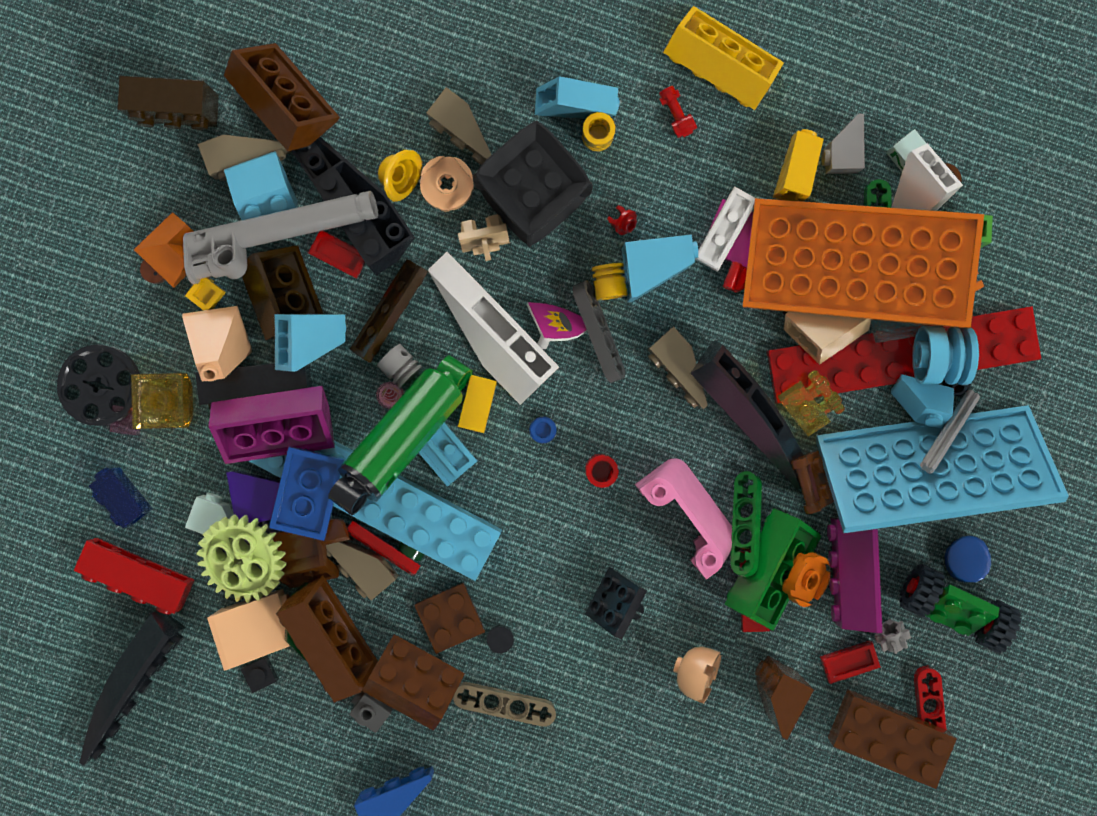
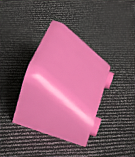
M677 458L669 459L637 482L635 486L653 505L664 506L673 499L678 502L701 534L693 540L696 552L690 560L707 580L719 571L731 551L732 525L688 465Z

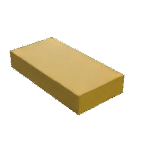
M471 375L458 427L481 433L485 432L497 381Z

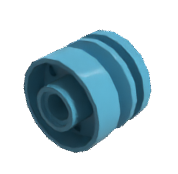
M941 326L920 327L915 336L912 354L913 371L916 381L920 384H940L943 380L949 385L956 383L959 385L971 384L975 378L979 361V344L974 329L950 327L946 332L945 328Z

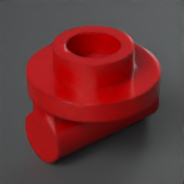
M732 261L723 287L734 293L744 290L747 268L743 267L739 262Z

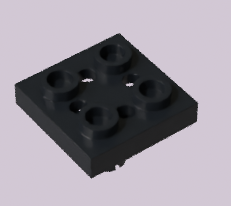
M609 567L585 615L614 637L622 639L632 619L639 620L642 617L636 611L644 613V606L641 602L647 590L618 570Z

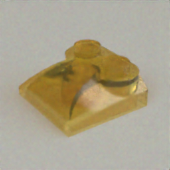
M187 373L131 375L133 429L189 427L193 419V387Z

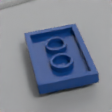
M289 446L269 528L324 541L334 502L328 499V495L334 484L340 479L341 475L338 468L344 463L345 459Z

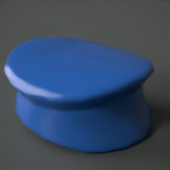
M963 536L952 542L946 549L944 557L945 566L951 577L960 582H978L989 573L991 555L988 547L981 539L974 536Z

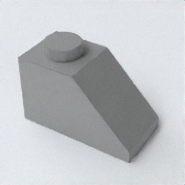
M858 114L822 151L821 163L822 166H825L826 174H857L865 168L864 114Z

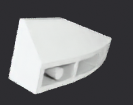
M448 252L428 269L429 274L482 366L521 405L559 366Z

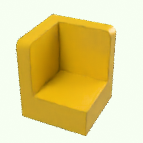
M206 277L200 279L198 284H194L185 296L204 311L215 309L214 307L226 292L216 285L214 280Z

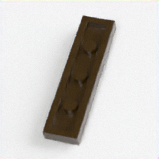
M406 259L350 347L352 352L371 363L388 334L393 330L400 315L407 308L414 293L422 284L423 279L428 273L427 270Z

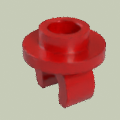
M618 205L616 209L621 214L620 217L616 220L608 217L607 220L618 234L625 235L632 232L636 227L637 214L631 209L625 210L624 207Z

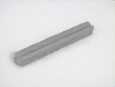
M973 390L966 391L955 408L953 416L945 424L921 462L920 468L929 474L936 470L979 401L980 395L978 393H975Z

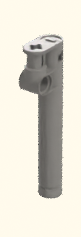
M371 191L359 193V195H349L185 233L183 236V250L187 278L193 285L198 284L200 279L210 276L214 278L227 276L230 279H238L247 270L246 248L362 222L364 219L378 218L375 197Z

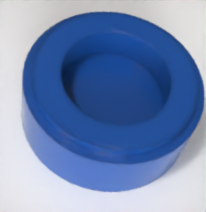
M538 417L530 425V435L538 443H548L556 435V425L548 417Z

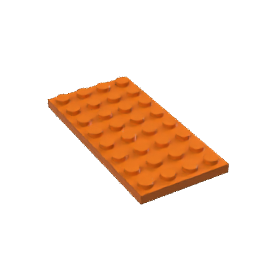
M755 198L743 308L970 329L984 214Z

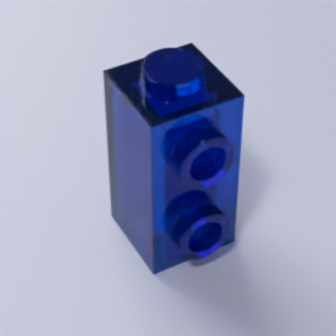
M120 467L104 468L94 476L96 481L89 485L93 491L94 499L108 509L111 520L122 528L133 526L153 510Z

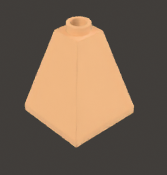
M238 306L190 312L182 315L195 365L202 382L224 379L252 353Z

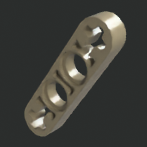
M460 683L453 696L454 703L459 708L537 726H549L556 718L555 706L547 699L475 683ZM464 689L469 690V695L477 697L478 691L482 692L479 705H475V698H468L467 702L462 701V696L458 695V693H463ZM487 695H496L499 699V705L495 708L487 707L484 703ZM515 700L522 701L526 706L525 710L520 714H515L510 709L511 703ZM530 703L534 704L533 710L541 711L543 707H547L551 715H546L545 719H541L540 713L532 711V717H529Z

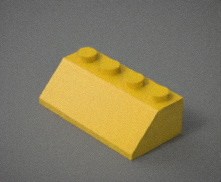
M695 6L691 8L677 26L663 52L674 63L684 65L695 76L706 79L714 84L719 91L730 94L741 105L754 110L784 64L778 58Z

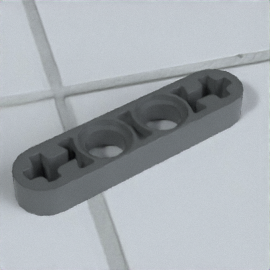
M587 280L573 286V295L603 373L610 383L624 379L625 369L599 301L595 298L593 286Z

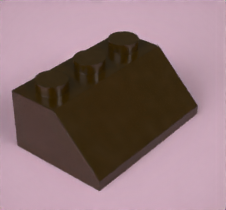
M298 245L253 253L247 257V270L242 279L266 341L275 339V314H324Z

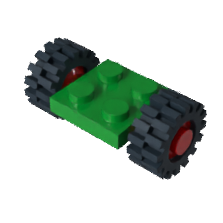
M918 564L916 569L913 568L912 574L908 575V580L903 585L904 590L900 593L902 596L899 599L900 607L920 617L927 616L932 621L944 624L962 635L969 636L976 632L974 634L975 642L996 653L1005 652L1007 646L1010 647L1012 645L1011 640L1016 639L1017 635L1015 633L1020 630L1018 624L1022 620L1019 609L998 599L988 603L953 585H948L942 590L941 588L945 585L943 573L924 564Z

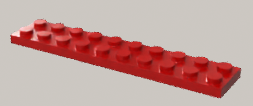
M1033 306L972 316L971 328L974 329L979 344L977 370L1041 359ZM924 324L862 335L820 365L800 345L766 351L775 404L896 384L902 374L915 378L912 354L916 333L922 326L937 325ZM941 326V327L945 328L946 332H947V330L950 328V327H947V326Z

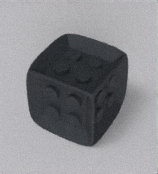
M537 120L510 138L473 175L475 187L480 190L485 200L500 215L504 223L528 247L542 240L567 219L584 202L586 197L591 195L593 190L592 182L579 163L561 142Z

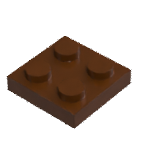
M464 582L414 604L436 654L485 633L483 623Z

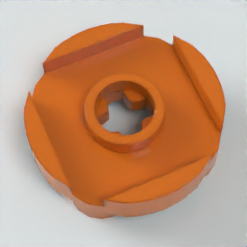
M814 552L808 554L799 553L794 559V566L788 578L783 583V592L788 594V598L792 602L802 607L812 605L808 602L813 598L818 600L828 586L830 572L826 571V564L830 565L829 561Z

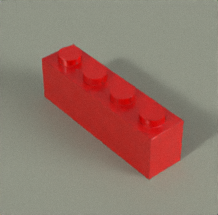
M99 538L86 541L74 568L75 572L82 574L81 578L94 583L97 581L107 585L106 588L112 592L129 594L133 601L141 604L150 603L156 606L157 611L168 615L182 610L195 581L190 577Z

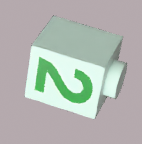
M914 129L886 153L903 172L908 154L927 143Z

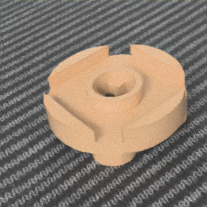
M438 156L430 160L422 169L420 190L424 199L432 207L449 212L450 210L461 208L471 198L474 190L473 175L470 168L461 159ZM443 177L454 179L452 189L440 188Z

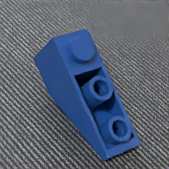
M431 766L427 769L419 767L412 770L409 776L405 778L394 777L386 781L383 787L378 789L370 787L359 793L354 805L358 816H400L432 780L433 767Z

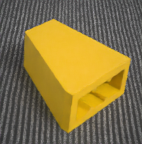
M802 129L792 136L773 198L803 202L810 197L824 140L817 137L816 132Z

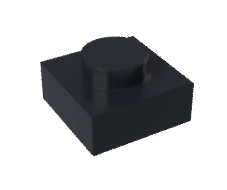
M268 656L241 668L252 693L279 680Z

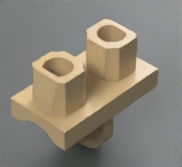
M498 214L488 216L486 218L487 227L477 229L474 220L462 221L461 233H458L463 253L473 251L474 255L484 254L485 260L489 261L491 260L490 252L499 251V245L510 243L507 226L503 224Z

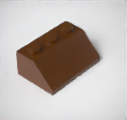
M767 656L765 661L762 660L758 664L755 675H757L755 680L767 717L779 734L788 740L814 689L796 670Z

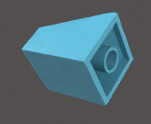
M692 235L625 242L622 247V258L628 292L627 301L633 302L695 263V258H698L697 241H692Z

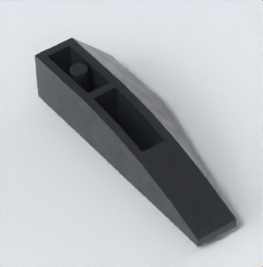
M321 137L310 146L291 150L324 201L354 194L359 195V193L367 191L373 193L377 204L378 218L364 219L362 222L341 227L366 265L376 276L398 262L415 237L385 192Z
M716 340L712 341L690 374L796 489H800L797 471L793 469L791 461L803 456V453L789 426L761 386L726 347Z
M157 610L151 613L119 658L95 706L79 763L83 766L92 759L96 761L106 749V746L103 744L107 738L110 737L112 739L122 726L119 721L124 715L128 716L136 707L137 702L134 700L138 694L141 693L143 695L153 682L150 678L167 663L168 658L165 656L171 649L175 650L184 637L181 633L186 626L170 615L163 614Z

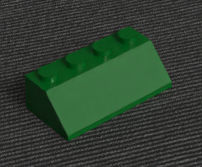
M773 508L771 514L765 519L764 527L760 533L759 566L757 572L748 578L738 576L734 586L727 594V600L724 605L774 631L790 600L788 594L783 592L782 586L794 566V559L799 553L808 554L814 552L821 535L802 520ZM746 561L741 568L744 569L745 566H749L750 562Z

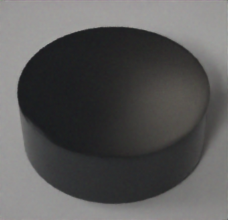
M504 625L494 626L487 636L488 647L495 653L509 651L514 642L513 632Z

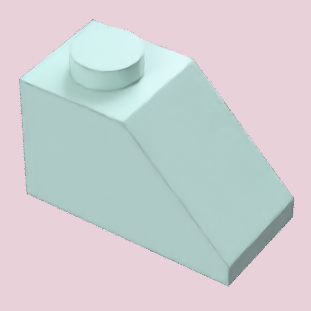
M207 493L206 495L196 497L185 528L203 534L216 521H220L223 517L229 519L234 514L230 505L222 502L221 496Z

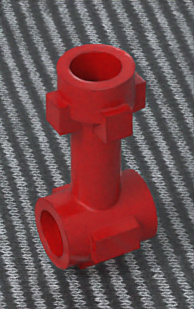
M670 86L659 93L661 97L659 100L662 106L668 105L675 119V122L671 123L677 138L689 136L693 133V130L697 129V125L691 114L684 115L677 100L681 96L678 89L675 90L674 86Z

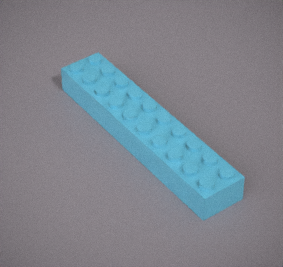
M334 441L335 448L316 450L314 452L346 460L353 450ZM286 455L250 460L249 462L281 478ZM400 475L377 502L367 499L364 506L355 515H351L476 581L502 531L501 528ZM334 503V505H333L334 507H336V508H338V509H340V510L346 512L345 510H343L341 507H339L337 504Z

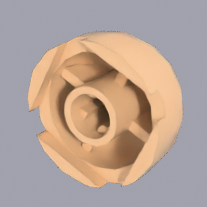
M694 647L687 651L684 658H677L673 671L678 673L677 684L684 695L700 703H705L712 690L709 687L717 677L722 656L720 655L721 652L706 647Z

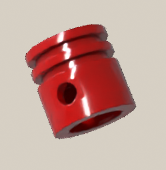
M596 454L589 458L585 465L586 477L596 487H609L618 478V465L608 455Z

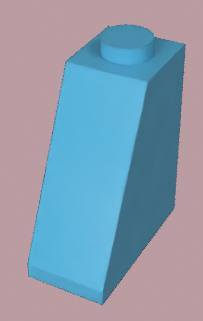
M559 76L536 88L535 115L586 119L593 113L602 112L613 117L617 114L620 104L618 88Z
M275 314V370L298 371L343 344L346 332L345 315Z

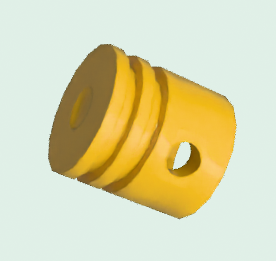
M602 112L589 115L583 123L582 140L584 145L588 149L597 152L606 150L611 145L615 135L613 119Z
M611 263L592 267V272H595L592 276L596 278L593 281L596 300H609L628 296L626 277L623 276L625 270H622L624 263Z

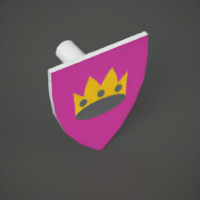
M527 303L541 334L537 344L542 349H546L550 341H568L578 338L587 331L582 317L567 309L543 303Z

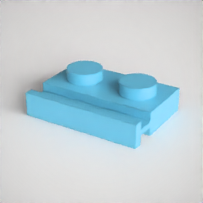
M445 422L419 452L447 487L478 461Z

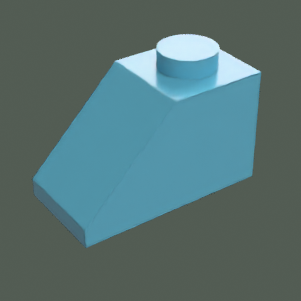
M903 374L891 388V394L915 422L942 429L953 416L954 388L940 384H920L916 381V378Z

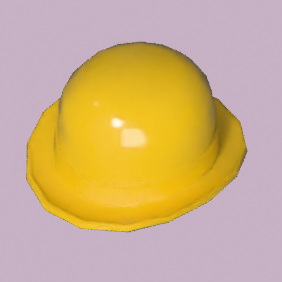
M403 150L386 157L381 162L378 169V179L384 187L387 197L393 202L406 198L417 185L422 173L420 155L414 150Z

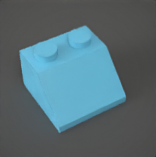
M276 151L224 169L233 203L241 220L297 208V198Z

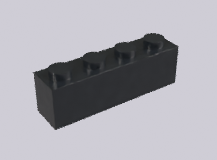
M310 363L298 371L275 370V364L235 368L224 379L203 382L199 372H195L199 405H208L209 410H211V402L312 387Z

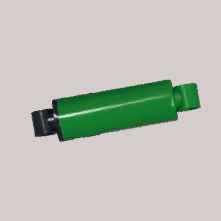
M451 355L445 357L437 369H425L338 468L342 478L334 484L329 492L328 499L350 515H355L364 506L367 499L377 502L462 402L461 390L469 382L473 373L472 369Z

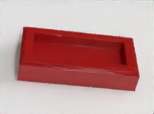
M323 230L319 231L308 254L356 279L365 265L364 260L355 247Z
M870 640L820 656L829 684L881 668L873 642Z

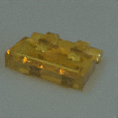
M816 370L808 375L812 382L810 386L806 388L800 381L778 396L780 402L808 437L831 422L827 416L829 412L834 410L836 414H840L845 410L844 405L841 403L842 398L837 392L831 390L829 387L830 382ZM821 394L824 400L818 404L814 398Z

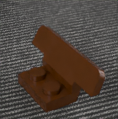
M340 518L330 520L324 541L284 531L276 533L273 541H281L282 544L277 549L286 553L279 559L286 562V566L281 570L285 574L279 581L289 588L301 586L304 582L309 584L321 575L326 580L338 578L339 569L337 565L327 558L326 545L350 540L345 522Z

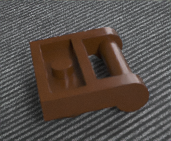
M819 450L791 461L793 469L797 471L806 505L803 506L805 514L819 512L822 508L834 502Z

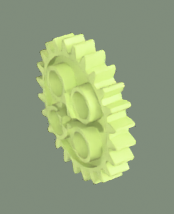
M236 514L229 519L223 517L203 533L205 538L198 543L203 547L197 552V555L203 557L198 562V565L206 567V570L201 575H209L211 579L207 584L212 585L215 583L218 585L215 592L218 593L223 589L226 599L234 594L236 602H239L243 597L247 603L253 598L258 601L264 595H269L285 574L281 570L286 566V562L279 559L286 553L277 549L282 542H274L273 537L276 535V532L268 534L266 532L267 524L260 528L258 526V518L249 523L247 515H244L240 520Z

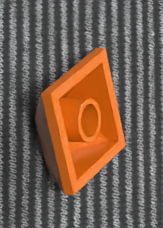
M172 212L134 251L175 288L187 276L184 267L183 236L185 233L194 231Z

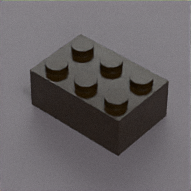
M119 76L118 110L124 113L128 119L137 122L138 126L154 127V124H164L166 128L181 129V125H188L192 129L202 131L208 130V127H217L219 95L204 81Z

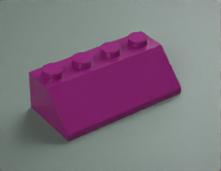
M323 386L211 402L208 427L225 464L287 455L289 446L310 451L335 448L330 409Z
M839 517L831 518V525L827 527V535L829 541H832V551L828 554L829 566L833 568V578L830 579V592L834 595V605H831L832 621H835V624L841 629L882 633L878 529L843 533Z

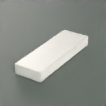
M734 186L700 246L698 258H695V260L715 271H719L754 208L755 198Z

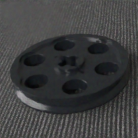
M90 345L72 353L63 363L57 379V393L65 411L77 421L94 426L112 425L126 418L136 407L142 390L141 375L135 362L123 351L105 345ZM105 352H109L113 356V362L108 367H104L100 362V358ZM79 359H83L87 363V369L82 374H78L74 368L76 361ZM124 371H128L132 375V381L127 386H123L119 381V376ZM86 381H101L102 384H105V386L112 387L114 390L105 388L98 390L97 387H95L92 384L86 383ZM72 385H76L80 390V395L75 400H71L67 395L68 388ZM116 397L123 398L125 402V407L120 412H116L112 408V401ZM90 404H95L99 409V414L94 419H90L86 414V409Z

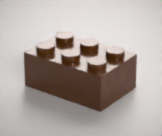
M394 634L362 691L434 731L442 720L465 673Z

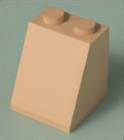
M283 589L271 592L267 596L264 595L258 601L253 598L249 603L242 601L221 608L207 617L224 671L290 646L285 641L286 628L281 625L276 615L284 602L289 598V595H285Z

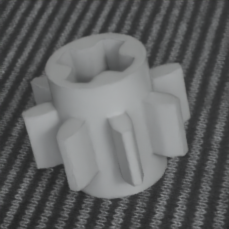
M891 619L882 624V633L875 634L876 642L881 643L882 651L888 650L895 654L903 648L907 649L906 640L911 638L909 629H905L903 621L897 622Z

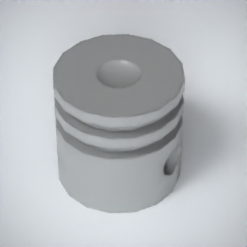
M401 344L391 349L377 364V367L389 379H394V384H399L397 386L399 389L409 383L423 368L421 364L417 365V360H412L413 356Z

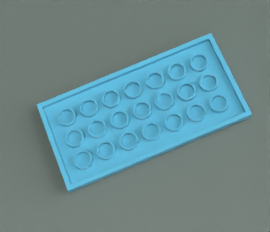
M1029 405L971 413L938 467L931 474L922 470L920 464L942 431L940 428L929 427L918 422H908L823 434L816 437V444L820 457L823 460L824 470L843 533L1066 502L1069 497Z

